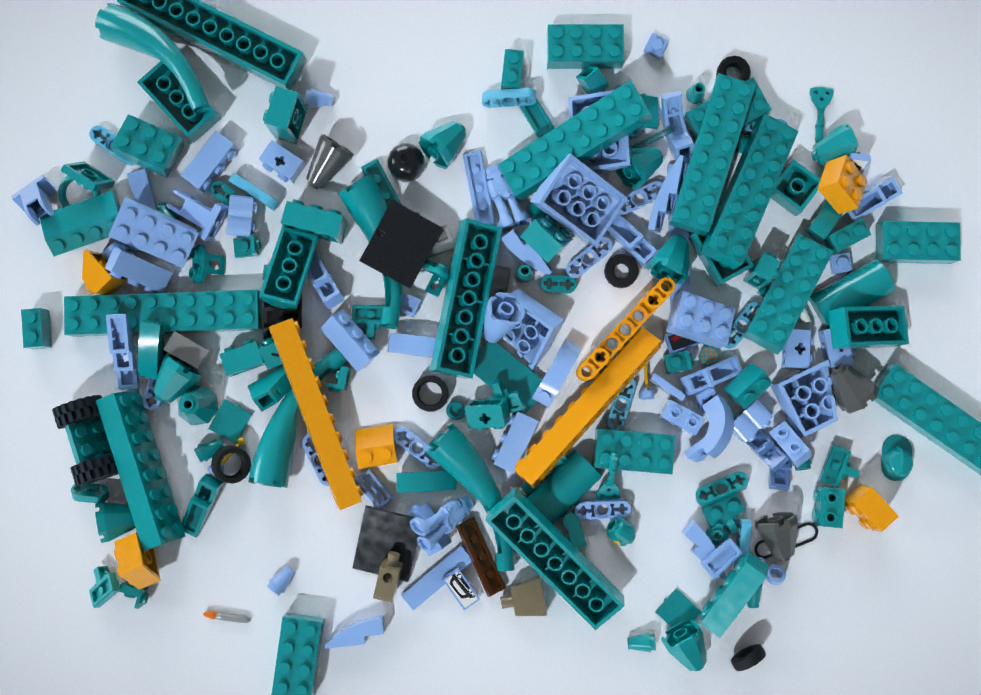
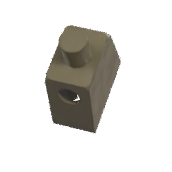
M390 551L388 552V557L383 560L379 569L373 599L393 602L403 565L402 562H399V553Z
M540 576L510 586L512 595L500 597L502 609L514 607L515 616H547Z

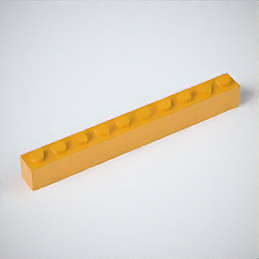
M293 318L269 326L270 333L337 508L343 510L362 502L360 497L363 496L362 490L359 485L355 484L353 479L356 478L353 467H349L347 460H349L348 453L340 445L342 437L340 432L335 431L333 426L336 423L332 412L328 413L326 408L329 405L325 394L322 395L319 388L322 387L318 376L315 377L312 369H315L314 363L311 358H307L305 351L308 348L305 340H301L298 333L301 330L298 322H294Z
M644 327L640 331L637 330L631 336V341L619 349L616 358H611L607 362L606 369L602 373H597L593 378V383L581 391L579 399L572 401L567 407L568 411L555 420V425L551 430L547 429L541 436L542 440L538 444L532 445L528 451L529 454L516 463V468L514 469L516 474L535 489L661 348V340Z

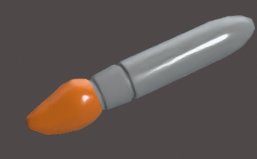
M206 611L203 613L205 617L212 620L218 619L238 623H248L251 621V618L245 615Z

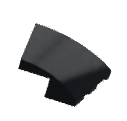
M302 294L298 307L295 310L282 309L263 301V340L272 337L269 326L293 318L294 322H298L300 329L302 328Z

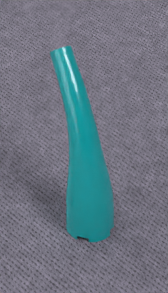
M107 3L108 6L104 10L99 9L95 19V28L99 29V37L102 40L161 60L178 79L193 113H203L210 108L201 83L181 50L163 31L140 14L124 6Z
M371 174L357 180L348 190L345 188L338 194L368 242L371 240L388 208ZM383 276L385 304L384 308H382L380 325L387 329H397L402 305L403 285L387 276Z
M336 348L314 364L315 369H312L314 376H318L321 382L331 371L335 372L347 360ZM292 388L278 405L262 434L252 461L249 483H260L265 486L280 488L288 487L295 437L301 413Z
M449 423L446 426L448 430L446 432L440 431L429 443L431 448H427L425 452L464 486L488 513L491 508L502 500L500 491L475 447L456 426ZM493 529L497 544V553H495L497 571L515 570L514 549Z

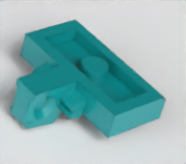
M352 305V320L356 325H362V329H367L366 336L369 340H375L376 330H380L382 308H384V305Z
M502 379L495 380L491 384L494 392H492V397L485 399L507 398L510 413L526 408L520 390L510 392L509 388L505 389Z
M832 444L818 481L838 488L841 479H846L847 476L858 478L860 471L850 468L851 463L848 462L851 451Z
M737 493L701 509L709 527L714 526L716 523H721L723 526H726L729 534L738 532L734 522L738 520L736 515L745 512Z
M97 566L94 569L96 584L89 589L94 608H100L120 591L116 572H110L108 566Z

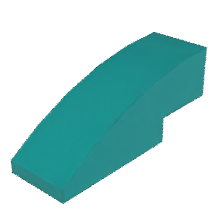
M826 200L805 231L821 242L825 240L843 213L838 214Z
M148 320L141 321L138 344V375L140 377L157 379L164 347V341L162 340L165 323Z
M447 471L396 473L397 493L456 490V479Z
M207 473L199 480L195 494L190 499L181 523L184 527V532L196 538L198 537L217 499L223 481Z

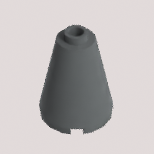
M321 134L306 176L307 184L315 189H318V187L323 188L352 159L354 154L335 140Z

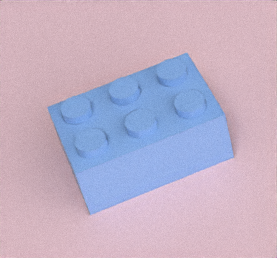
M681 291L673 297L666 332L714 348L728 345L736 308Z

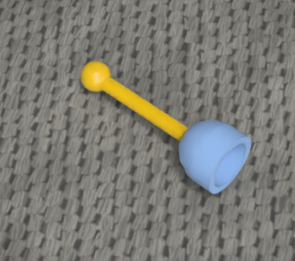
M648 363L644 366V386L639 390V399L645 400L654 399V390L648 385Z
M239 438L235 446L240 447L244 445L245 439ZM234 453L227 454V456L221 461L220 467L223 473L224 464ZM210 465V466L207 468V470H208L212 475H214V473L212 472L211 465Z

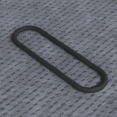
M808 522L798 526V529L808 525L814 527L815 535L809 540L796 544L795 548L812 542L817 538L818 528L816 525ZM760 540L759 542H757L754 550L758 557H762L764 559L773 557L772 554L767 556H761L758 553L757 549L759 544L763 543L764 541Z

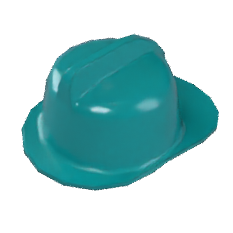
M892 435L886 438L882 446L881 470L889 480L901 481L910 474L913 468L912 446L904 436Z

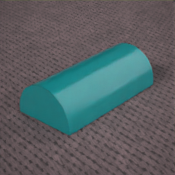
M282 226L259 294L261 300L282 309H297L320 238L319 235Z
M874 259L811 294L809 302L824 328L828 329L830 327L829 310L841 307L870 306L894 293L895 285L886 267L879 260Z
M574 450L568 456V459L563 464L557 466L526 498L554 525L602 476L579 452Z

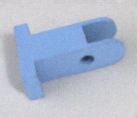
M43 174L11 196L12 200L37 226L40 225L39 218L46 213L50 216L54 215L49 196L57 190Z
M174 188L173 192L185 199L182 208L169 202L166 206L201 227L202 230L198 236L204 241H212L229 207L221 203H215L214 207L211 208L190 194Z

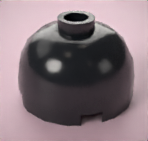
M409 143L395 146L390 151L387 159L391 175L402 182L418 179L425 168V158L421 150Z

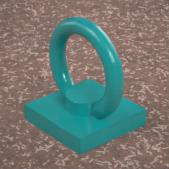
M85 161L63 164L61 172L67 176L59 185L58 197L62 207L70 205L66 197V190L73 181H76L79 186L91 190L93 196L101 194L100 190L112 188L115 180Z

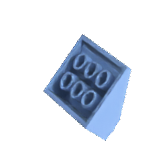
M614 90L569 97V117L572 118ZM629 134L583 162V164L596 174L631 166Z
M568 154L540 185L530 202L586 244L597 246L624 205L627 197L572 154Z

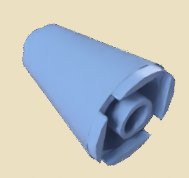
M499 292L488 300L482 335L486 341L491 343L498 342L524 319V305L522 303L519 304L514 295Z

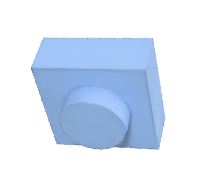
M652 33L643 52L660 60L669 41Z
M850 253L831 256L829 260L831 275L853 271Z
M404 292L402 295L401 313L414 318L422 300Z
M713 386L695 393L697 404L701 411L704 410L702 405L717 396Z

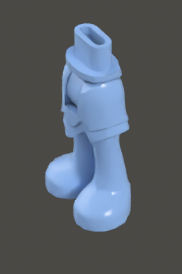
M498 164L487 167L485 171L487 173L486 179L488 181L489 194L497 207L500 217L497 227H501L502 232L514 227V222L504 201L508 202L511 207L516 226L530 222L532 220L530 214L523 211L520 207L517 197L513 194Z
M468 495L444 504L435 515L426 520L415 517L410 521L412 530L420 535L417 538V542L422 550L430 552L444 534H449L469 515V511L474 508V505ZM436 525H440L434 531L430 532Z

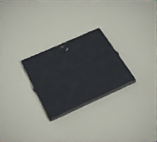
M392 200L359 261L382 273L383 276H387L411 289L443 227L426 219L418 212H414Z
M366 505L352 568L378 575L383 560L388 557V552L394 551L400 554L399 562L403 563L399 580L409 582L418 543L417 538L419 537L410 526V521L415 517Z

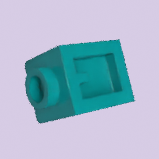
M254 234L250 235V237L233 239L235 258L259 256L261 242Z
M688 350L663 355L667 374L690 370L692 365H694L692 353L689 354Z
M341 366L340 370H337L335 380L338 381L337 385L327 382L325 386L330 387L329 391L341 393V390L347 391L351 368Z
M128 581L120 584L119 592L124 593L125 597H137L134 608L139 609L146 605L149 599V593H147L149 587L139 590L130 585Z

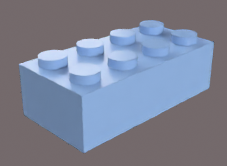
M125 197L108 237L183 268L199 235V229Z

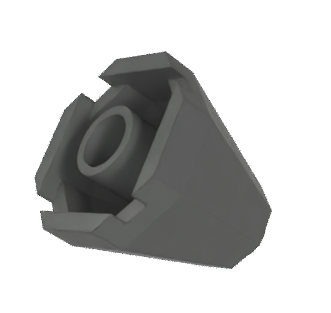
M842 363L833 368L831 380L837 404L842 411H846L849 414L859 411L868 406L866 402L869 399L873 402L877 398L879 392L877 385L849 364Z
M792 512L773 513V517L768 518L765 515L755 520L756 530L772 556L779 561L790 560V557L795 554L798 530L797 515H794Z

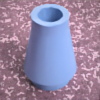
M312 88L311 90H306L305 105L310 106V108L332 106L333 95Z
M286 566L269 580L270 583L267 587L279 596L285 592L295 572Z

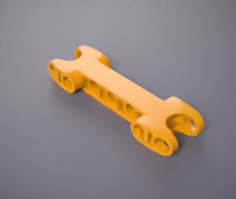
M665 277L656 283L578 366L576 377L580 381L585 382L592 379L674 292L676 285L673 279ZM661 285L666 286L667 291H664ZM635 311L642 313L643 319L641 321L634 319L633 314ZM622 325L629 327L630 333L628 335L621 333L620 327ZM608 339L616 341L617 346L615 349H610L607 346ZM583 367L589 370V377L582 375L581 369Z

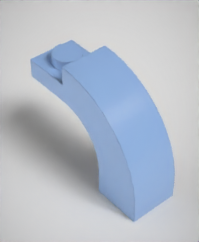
M680 91L661 95L662 107H660L663 129L666 130L665 128L670 126L673 128L670 130H674L671 131V134L665 136L670 152L675 161L680 155L685 156L689 160L694 142L689 136L685 125L682 94Z
M567 339L564 340L532 399L549 408L582 350L580 346Z
M718 395L702 405L709 420V428L705 437L684 452L687 458L694 462L703 461L707 455L713 458L718 457L731 440L734 429L733 413L728 402Z

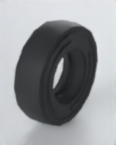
M740 56L726 57L717 67L716 77L718 73L727 76V69L734 66L740 70L739 80L747 81L750 79V66Z
M625 254L611 257L604 269L606 280L616 288L629 287L635 282L639 273L635 260ZM618 264H624L627 266L629 273L625 278H618L614 274V268Z
M760 644L748 646L731 658V664L736 671L747 670L761 662L765 658L766 652Z

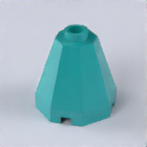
M452 121L425 132L420 136L419 145L427 158L430 159L432 156L436 160L433 163L437 167L446 170L451 165L466 137V129L461 123Z
M848 123L842 124L813 146L814 151L811 152L814 162H818L822 166L826 165L827 161L845 155L849 157L851 153H856L859 146L852 127H849Z
M655 147L630 149L631 166L616 169V173L624 186H632L631 189L635 191L663 163V154Z
M671 236L649 260L646 268L647 270L651 269L650 274L660 280L665 277L676 280L675 284H681L686 281L689 274V243L684 236Z
M168 353L162 360L153 390L156 394L155 398L164 404L165 402L171 403L186 390L195 386L202 378L201 374L190 365L180 362V359Z
M205 385L193 386L177 399L178 414L190 425L209 423L219 410L217 395Z
M110 502L95 504V508L99 507V511L95 512L99 536H104V538L100 539L101 543L109 542L136 528L129 505Z
M690 620L691 624H687L686 621H682L668 628L665 632L666 638L663 636L661 638L667 651L689 671L702 670L707 659L703 632L697 622Z

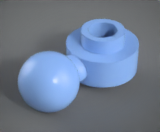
M758 557L767 564V561L764 558ZM778 564L770 565L766 580L772 585L782 584L786 578L785 569Z

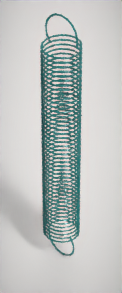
M669 126L665 128L666 130L663 129L660 131L664 134H660L657 132V134H654L655 136L651 135L652 137L649 136L648 139L645 138L646 140L643 139L642 142L640 141V143L637 142L636 144L650 145L652 144V142H643L658 141V139L654 138H664V136L671 134V131L674 130H670L673 128ZM634 144V145H631L630 147H632V148H635V147H642V148H644V147H646L647 145L636 146V145Z

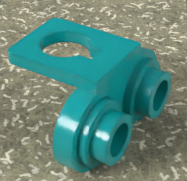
M197 245L195 248H192L190 258L193 261L192 267L189 269V277L195 283H202L206 273L224 275V256L207 254V249L203 245ZM214 259L218 260L220 263L219 269H213L212 266H209V262H212Z
M426 259L422 269L433 275L425 291L438 297L450 276L447 272L449 268L440 263L436 266L437 263ZM439 279L438 288L432 290L433 284Z

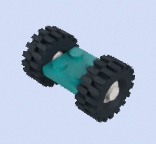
M102 395L79 398L52 409L57 428H65L76 465L70 467L76 487L119 474L96 404V400L102 398Z

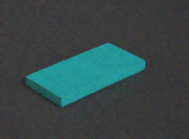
M486 341L478 351L474 375L491 388V384L495 380L502 379L505 389L509 388L510 392L520 390L526 406L521 412L526 415L536 402L532 397L542 379L497 343Z

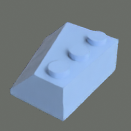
M518 288L510 294L516 297V301L519 304L522 303L524 305L525 316L522 322L506 334L504 338L508 343L513 344L518 350L516 353L520 358L523 357L529 363L528 367L533 371L551 348L564 319Z
M829 360L771 385L791 429L799 438L838 421L835 398L832 395V380L829 375Z

